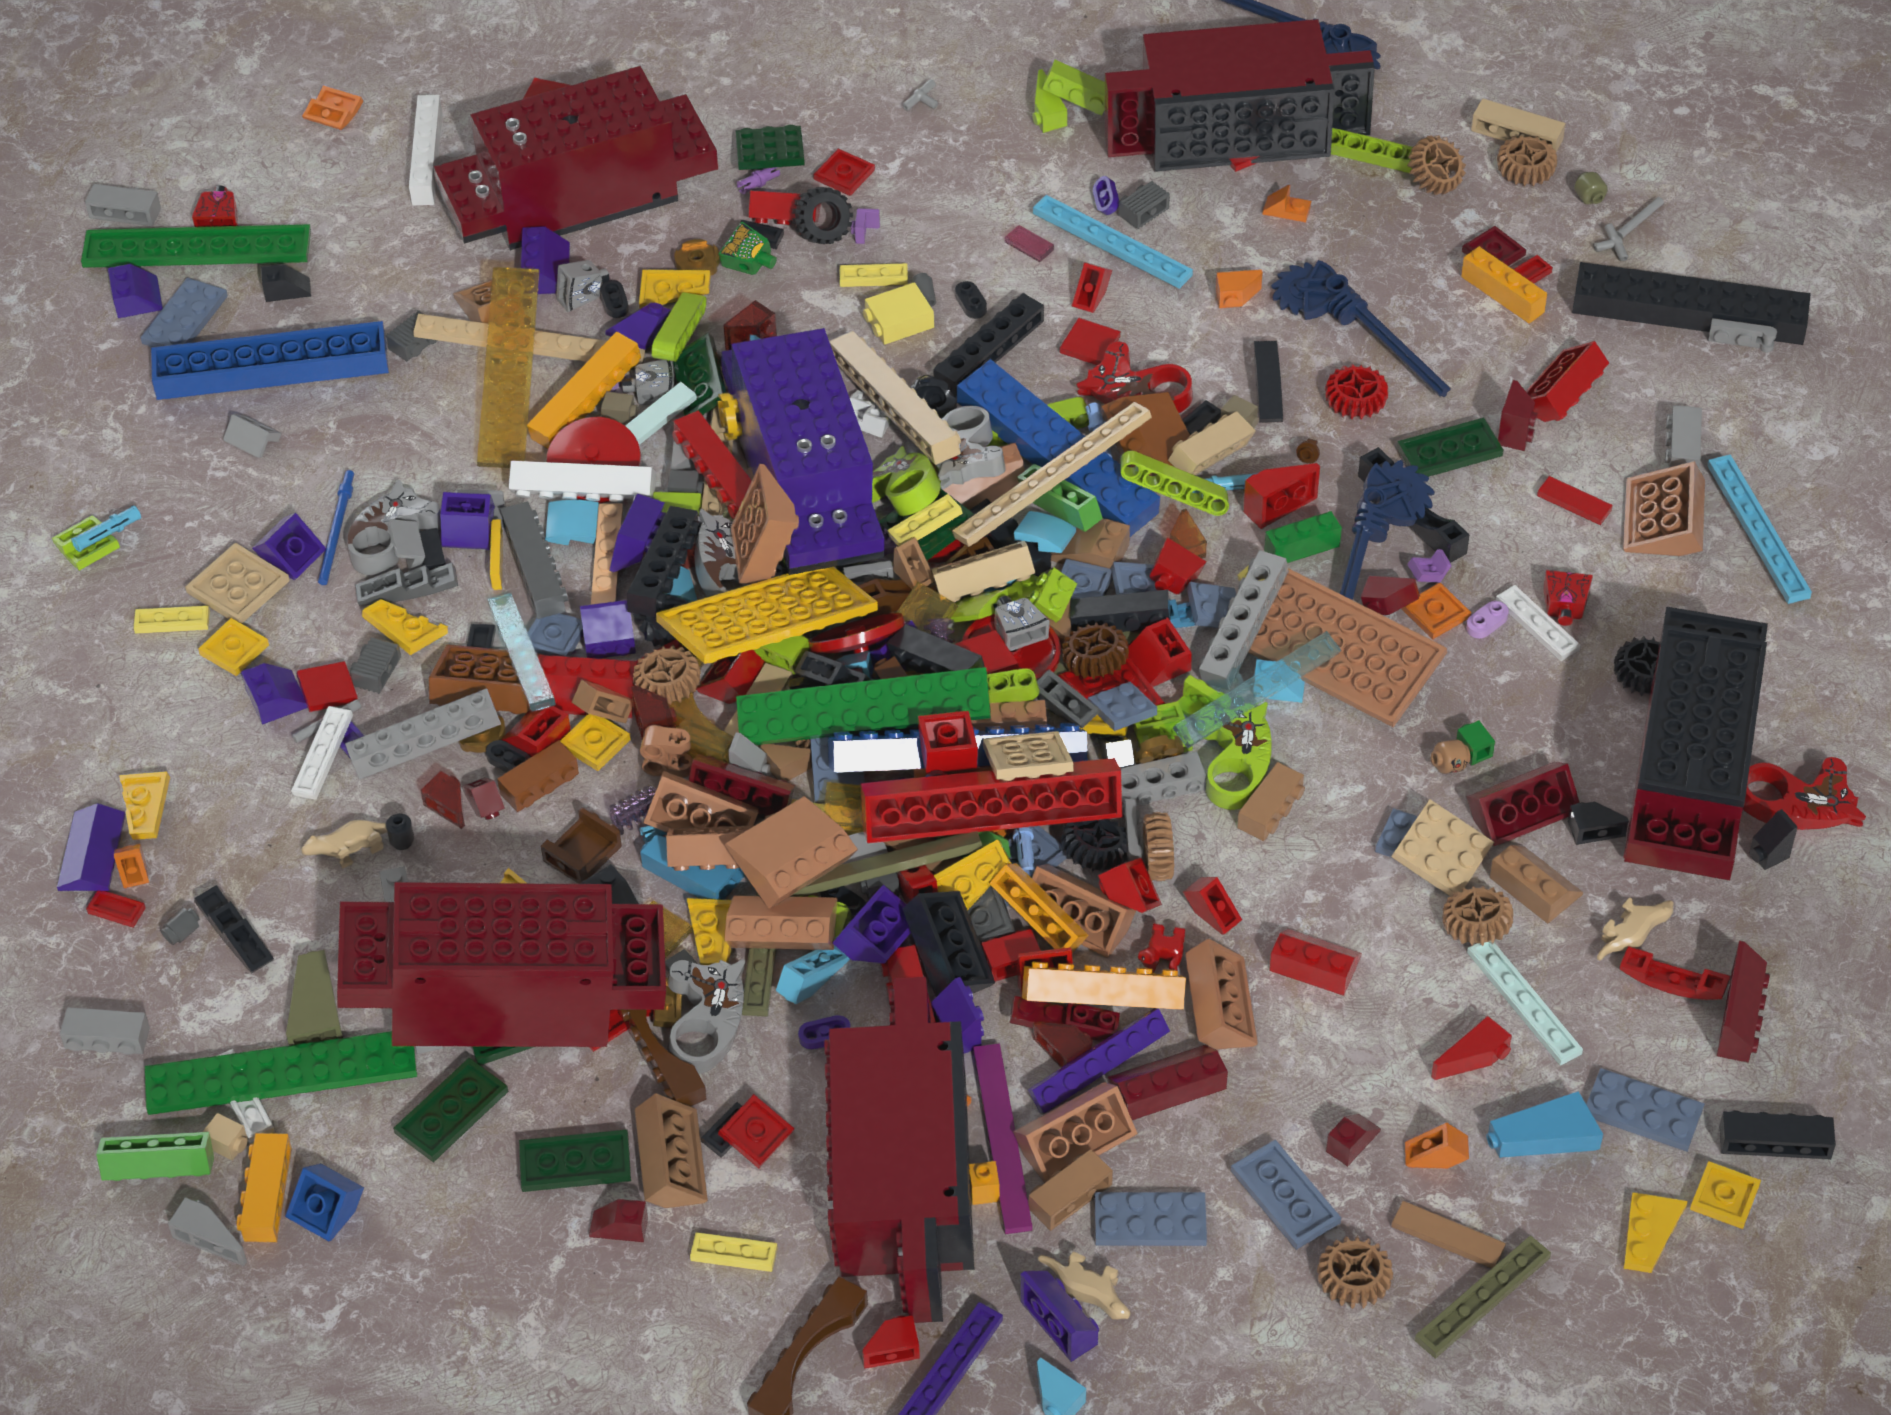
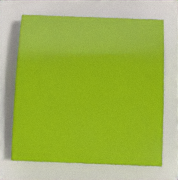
M93 515L51 538L60 552L79 571L120 548L117 539L109 535L80 552L75 549L71 538L102 523Z
M1008 590L987 591L975 596H970L969 594L957 601L948 610L943 618V622L952 623L978 620L995 614L993 604L997 603L1001 597L1009 596Z
M1179 701L1158 705L1156 716L1133 724L1140 749V744L1148 739L1167 735L1168 739L1175 740V735L1181 738L1184 752L1193 751V743L1185 726L1186 719Z

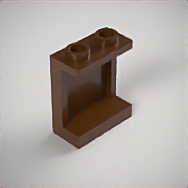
M583 807L578 810V821L555 843L547 839L541 845L543 861L578 884L591 877L622 847L619 829L615 825L608 824L600 819L595 812H589Z

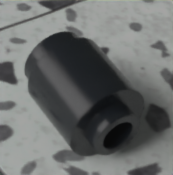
M402 813L390 816L386 821L390 844L397 850L408 849L414 841L410 817Z

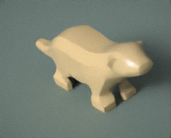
M368 820L350 821L331 834L311 836L301 848L304 855H327L338 858L343 869L353 864L349 854L359 851L362 847H371L370 852L372 854L383 849L381 834L387 833L386 823Z
M1629 897L1622 906L1625 908L1624 913L1621 915V918L1624 919L1623 923L1615 926L1614 920L1610 919L1604 926V934L1601 939L1608 944L1599 952L1597 960H1602L1607 954L1612 952L1626 951L1628 946L1635 949L1640 947L1655 926L1666 922L1671 917L1673 901H1664L1654 906L1633 905V899Z
M1072 1252L1069 1256L1067 1267L1053 1258L1039 1255L1038 1260L1055 1272L1057 1278L1063 1283L1065 1292L1071 1298L1074 1297L1078 1301L1100 1307L1113 1320L1128 1319L1130 1317V1310L1121 1302L1113 1287L1118 1282L1117 1269L1106 1266L1102 1275L1091 1270H1085V1267L1079 1264L1084 1262L1085 1256L1076 1252Z

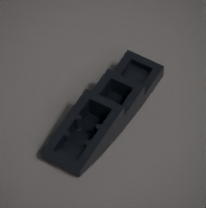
M1254 341L1259 423L1283 422L1277 341Z
M805 651L794 671L797 675L820 686L872 680L867 675L849 669L840 662L809 651Z
M217 885L194 898V902L251 974L274 960L246 918H242L232 902H228Z

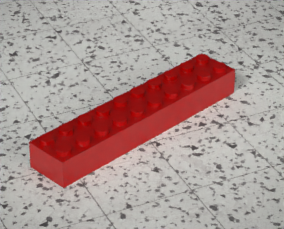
M1115 758L1073 762V772H1066L1064 775L1045 774L1037 778L1016 777L1011 781L996 779L993 770L861 783L863 832L867 843L964 834L975 831L984 832L1122 817L1121 769Z

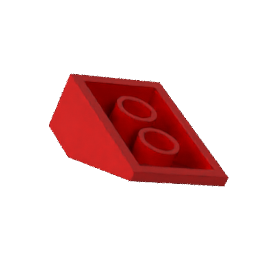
M1313 463L1264 469L1257 474L1251 475L1245 480L1243 512L1260 529H1263L1317 499L1320 465Z

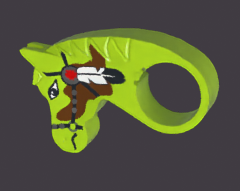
M901 446L896 454L886 458L881 466L873 470L872 503L887 495L899 515H911L926 508L937 498L941 488V480H939L935 468L926 455L918 452L907 453L904 446Z
M1267 702L1262 703L1256 708L1244 704L1243 707L1235 710L1206 707L1199 713L1197 734L1206 740H1216L1225 749L1209 765L1205 785L1208 798L1220 808L1227 810L1241 809L1268 774L1271 758V732L1265 718L1268 707ZM1225 772L1237 774L1240 772L1248 778L1250 785L1244 790L1232 792L1219 787L1215 783L1214 778Z

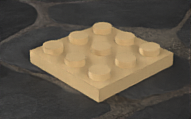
M234 543L185 588L187 594L226 618H232L242 624L290 580L285 572L239 544Z
M1058 731L983 739V749L996 779L1011 781L1016 777L1037 778L1045 774L1059 776L1064 775L1066 772H1073L1072 758Z
M1429 799L1391 857L1452 897L1454 892L1461 893L1463 887H1466L1494 842Z

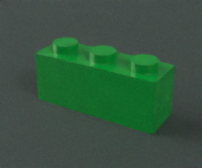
M1329 511L1265 531L1264 551L1286 558L1287 563L1340 547L1342 527L1333 512Z

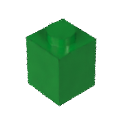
M1480 720L1471 724H1465L1457 730L1456 739L1462 741L1469 748V764L1471 766L1493 757L1495 740Z

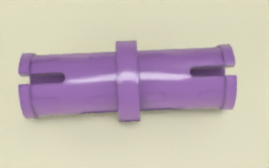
M776 168L756 170L751 173V176L739 180L737 188L746 185V187L739 190L741 194H746L756 187L761 188L765 186L767 181L779 177L780 170L773 173L771 171Z

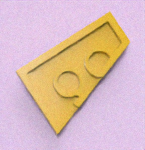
M642 270L639 308L641 309L651 302L661 305L676 302L683 292L698 295L709 294L710 270Z
M382 599L362 610V617L395 644H399V647L409 655L416 653L448 634V626L441 623L438 626L429 622L428 618L412 616L407 613L406 609Z
M167 772L119 775L123 787L122 794L126 804V817L130 836L133 840L157 838L170 781L169 774Z
M997 839L934 875L937 880L938 892L960 891L968 911L991 886L989 883L1006 864H1012L1001 842Z
M687 898L700 965H711L719 963L720 960L729 963L731 947L725 942L726 917L732 900Z
M1632 1192L1623 1269L1652 1273L1669 1237L1677 1226L1678 1220L1685 1211L1688 1201Z

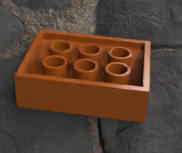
M1168 392L1122 397L1102 405L1103 419L1106 422L1134 402L1150 410L1152 418L1119 440L1115 445L1121 456L1127 451H1136L1173 466L1168 461L1173 453V446L1180 440L1186 441L1190 434ZM1134 464L1127 465V467L1130 468L1136 466ZM1150 473V474H1149V476H1156V475H1157L1156 473Z
M447 644L429 676V704L443 706L488 689L496 712L527 713L534 698V681L538 656L543 654Z

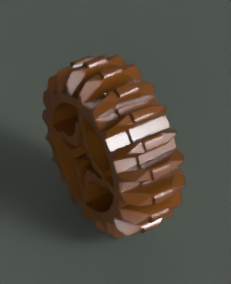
M1096 623L1092 626L1087 624L1084 628L1078 627L1077 632L1070 631V636L1065 637V642L1062 644V657L1065 666L1069 672H1074L1075 676L1082 675L1084 679L1088 676H1092L1094 680L1096 676L1104 678L1105 674L1113 675L1114 670H1121V665L1126 664L1129 654L1128 641L1122 630H1117L1116 626L1109 627L1107 623L1103 625Z

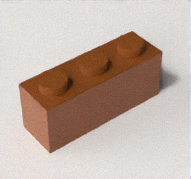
M558 740L497 778L500 795L516 812H519L525 807L531 806L541 797L552 793L565 782L574 779L579 774L577 758Z

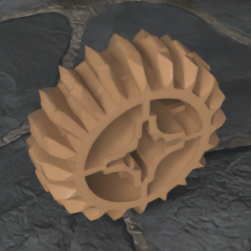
M1530 134L1528 137L1520 135L1519 138L1512 137L1510 141L1505 140V143L1499 149V154H1497L1498 171L1501 172L1502 177H1507L1508 181H1515V185L1522 183L1524 187L1526 184H1531L1534 187L1535 183L1542 185L1543 181H1549V178L1555 172L1558 161L1556 150L1553 149L1552 144H1547L1546 140H1539V136L1531 138Z
M1430 135L1419 140L1412 147V152L1408 156L1411 161H1409L1407 166L1412 168L1409 174L1415 176L1413 182L1420 183L1419 189L1426 187V193L1433 191L1434 195H1439L1440 193L1443 195L1453 191L1463 181L1462 177L1466 174L1463 170L1466 164L1462 162L1465 156L1459 155L1460 148H1455L1454 142L1448 143L1447 137L1441 139L1440 135H1435L1434 137Z
M674 645L670 649H666L663 646L658 651L653 648V653H645L644 659H638V665L634 666L633 681L638 694H641L643 700H649L651 704L658 702L660 706L664 702H668L671 706L673 701L681 703L683 697L689 698L690 692H696V686L700 685L701 671L698 661L690 651L685 652L683 647L676 650Z
M1161 812L1145 814L1143 818L1145 867L1152 881L1172 879L1175 866L1170 816L1167 813Z
M1473 885L1472 889L1467 890L1463 887L1461 893L1454 892L1452 897L1447 898L1443 908L1442 919L1447 934L1452 935L1453 940L1459 939L1461 944L1470 942L1471 946L1475 943H1480L1483 946L1485 942L1493 944L1495 939L1502 940L1503 935L1509 934L1514 914L1512 904L1509 898L1503 895V892H1496L1494 887L1487 890L1484 885L1481 888H1475Z
M1346 1235L1343 1243L1336 1239L1333 1246L1327 1245L1325 1253L1320 1255L1317 1272L1319 1274L1318 1282L1323 1285L1322 1290L1324 1293H1330L1331 1301L1338 1298L1340 1299L1339 1303L1341 1306L1348 1302L1352 1309L1357 1303H1360L1364 1309L1367 1306V1301L1375 1305L1377 1298L1383 1299L1386 1291H1389L1391 1287L1393 1272L1392 1262L1387 1259V1251H1380L1379 1243L1371 1246L1369 1238L1365 1242H1361L1358 1235L1354 1241H1350ZM1370 1265L1377 1273L1376 1278L1371 1275V1271L1368 1269ZM1334 1267H1337L1339 1269V1273L1342 1274L1341 1279H1339L1335 1275L1333 1271Z

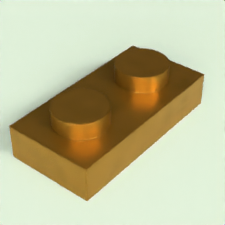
M666 978L664 1010H653V1026L672 1028L681 1018L682 994H677L669 988L668 978Z

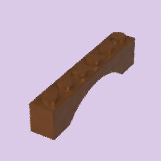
M985 537L970 547L964 545L954 556L938 567L995 549L988 538ZM876 578L858 585V587L875 599L878 604V610L862 616L864 619L889 614L939 595L935 582L917 592H914L902 579L883 580Z
M618 1009L624 1022L628 1020L631 1026L629 1031L634 1042H640L642 1046L640 1051L646 1063L650 1062L653 1066L651 1071L656 1083H662L664 1097L690 1107L707 1100L706 1087L695 1066L675 1057L658 1042L647 1022V1010Z
M839 1276L833 1285L829 1284L826 1287L823 1299L818 1306L814 1305L805 1325L803 1327L800 1326L796 1330L793 1342L789 1348H784L781 1351L775 1368L773 1370L770 1369L765 1374L759 1391L751 1394L747 1402L749 1415H793V1385L803 1361L826 1338L855 1325L868 1306L867 1290Z

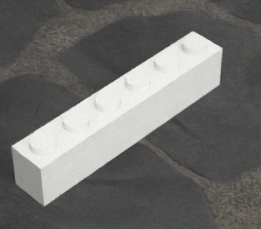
M418 95L409 180L412 206L435 204L436 179L434 166L438 165L443 116L440 95Z
M511 461L509 490L516 494V497L529 498L530 494L539 495V498L553 499V495H558L566 500H576L577 496L586 497V500L600 501V497L609 498V501L623 502V499H633L634 501L637 493L653 498L656 471L652 467Z

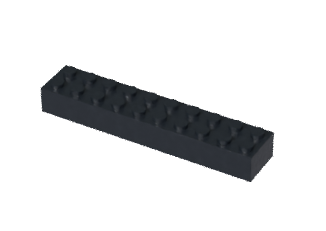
M1580 262L1572 313L1710 332L1712 318L1771 326L1777 330L1776 338L1773 341L1803 345L1808 326L1811 293Z

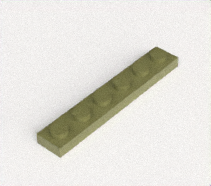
M1530 1235L1415 1335V1342L1436 1359L1546 1263L1551 1257V1252Z

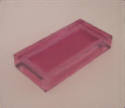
M1020 225L1005 236L1006 244L1038 262H1041L1054 251V244Z

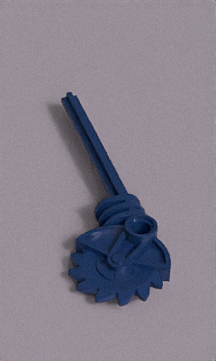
M1220 0L1276 22L1305 20L1255 0ZM1319 22L1326 54L1371 50L1375 69L1381 68L1380 63L1376 60L1381 55L1377 52V43L1371 38L1351 33L1350 27L1345 24L1327 25V22Z
M1320 260L1316 262L1314 267L1310 263L1305 262L1304 268L1290 265V271L1277 274L1280 280L1271 285L1272 289L1276 290L1272 298L1273 301L1280 300L1281 310L1289 307L1294 315H1298L1300 310L1304 313L1305 320L1315 319L1329 312L1342 325H1348L1359 319L1439 397L1442 396L1444 398L1447 396V392L1451 388L1367 309V302L1348 285V279L1344 275L1337 274L1330 265Z
M1399 460L1392 467L1389 462L1385 461L1382 467L1376 463L1371 468L1364 481V493L1357 503V515L1352 527L1355 538L1339 594L1353 600L1368 541L1384 542L1387 539L1389 524L1403 527L1413 526L1417 520L1416 515L1422 519L1425 515V507L1428 509L1433 507L1429 496L1434 495L1435 491L1426 484L1429 481L1428 476L1415 473L1418 470V466L1403 467V461Z

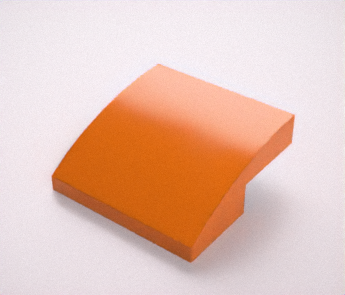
M323 85L316 100L311 98L302 117L342 130L356 115L364 101L360 96Z

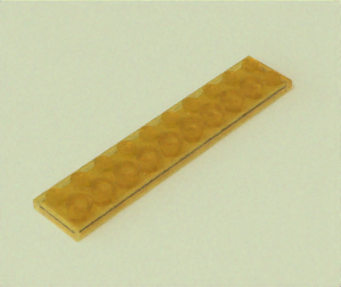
M493 267L477 467L510 468L511 461H525L539 269Z

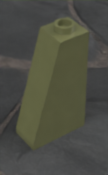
M324 950L298 955L286 1030L289 1046L343 1038Z

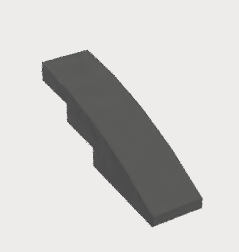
M452 562L433 570H429L424 565L403 573L398 568L355 584L357 601L359 605H372L380 599L391 603L435 594L458 586L456 568Z

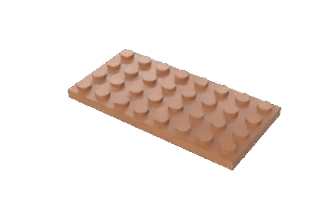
M1288 568L1289 572L1248 653L1262 660L1282 662L1295 672L1302 681L1394 728L1447 654V648Z

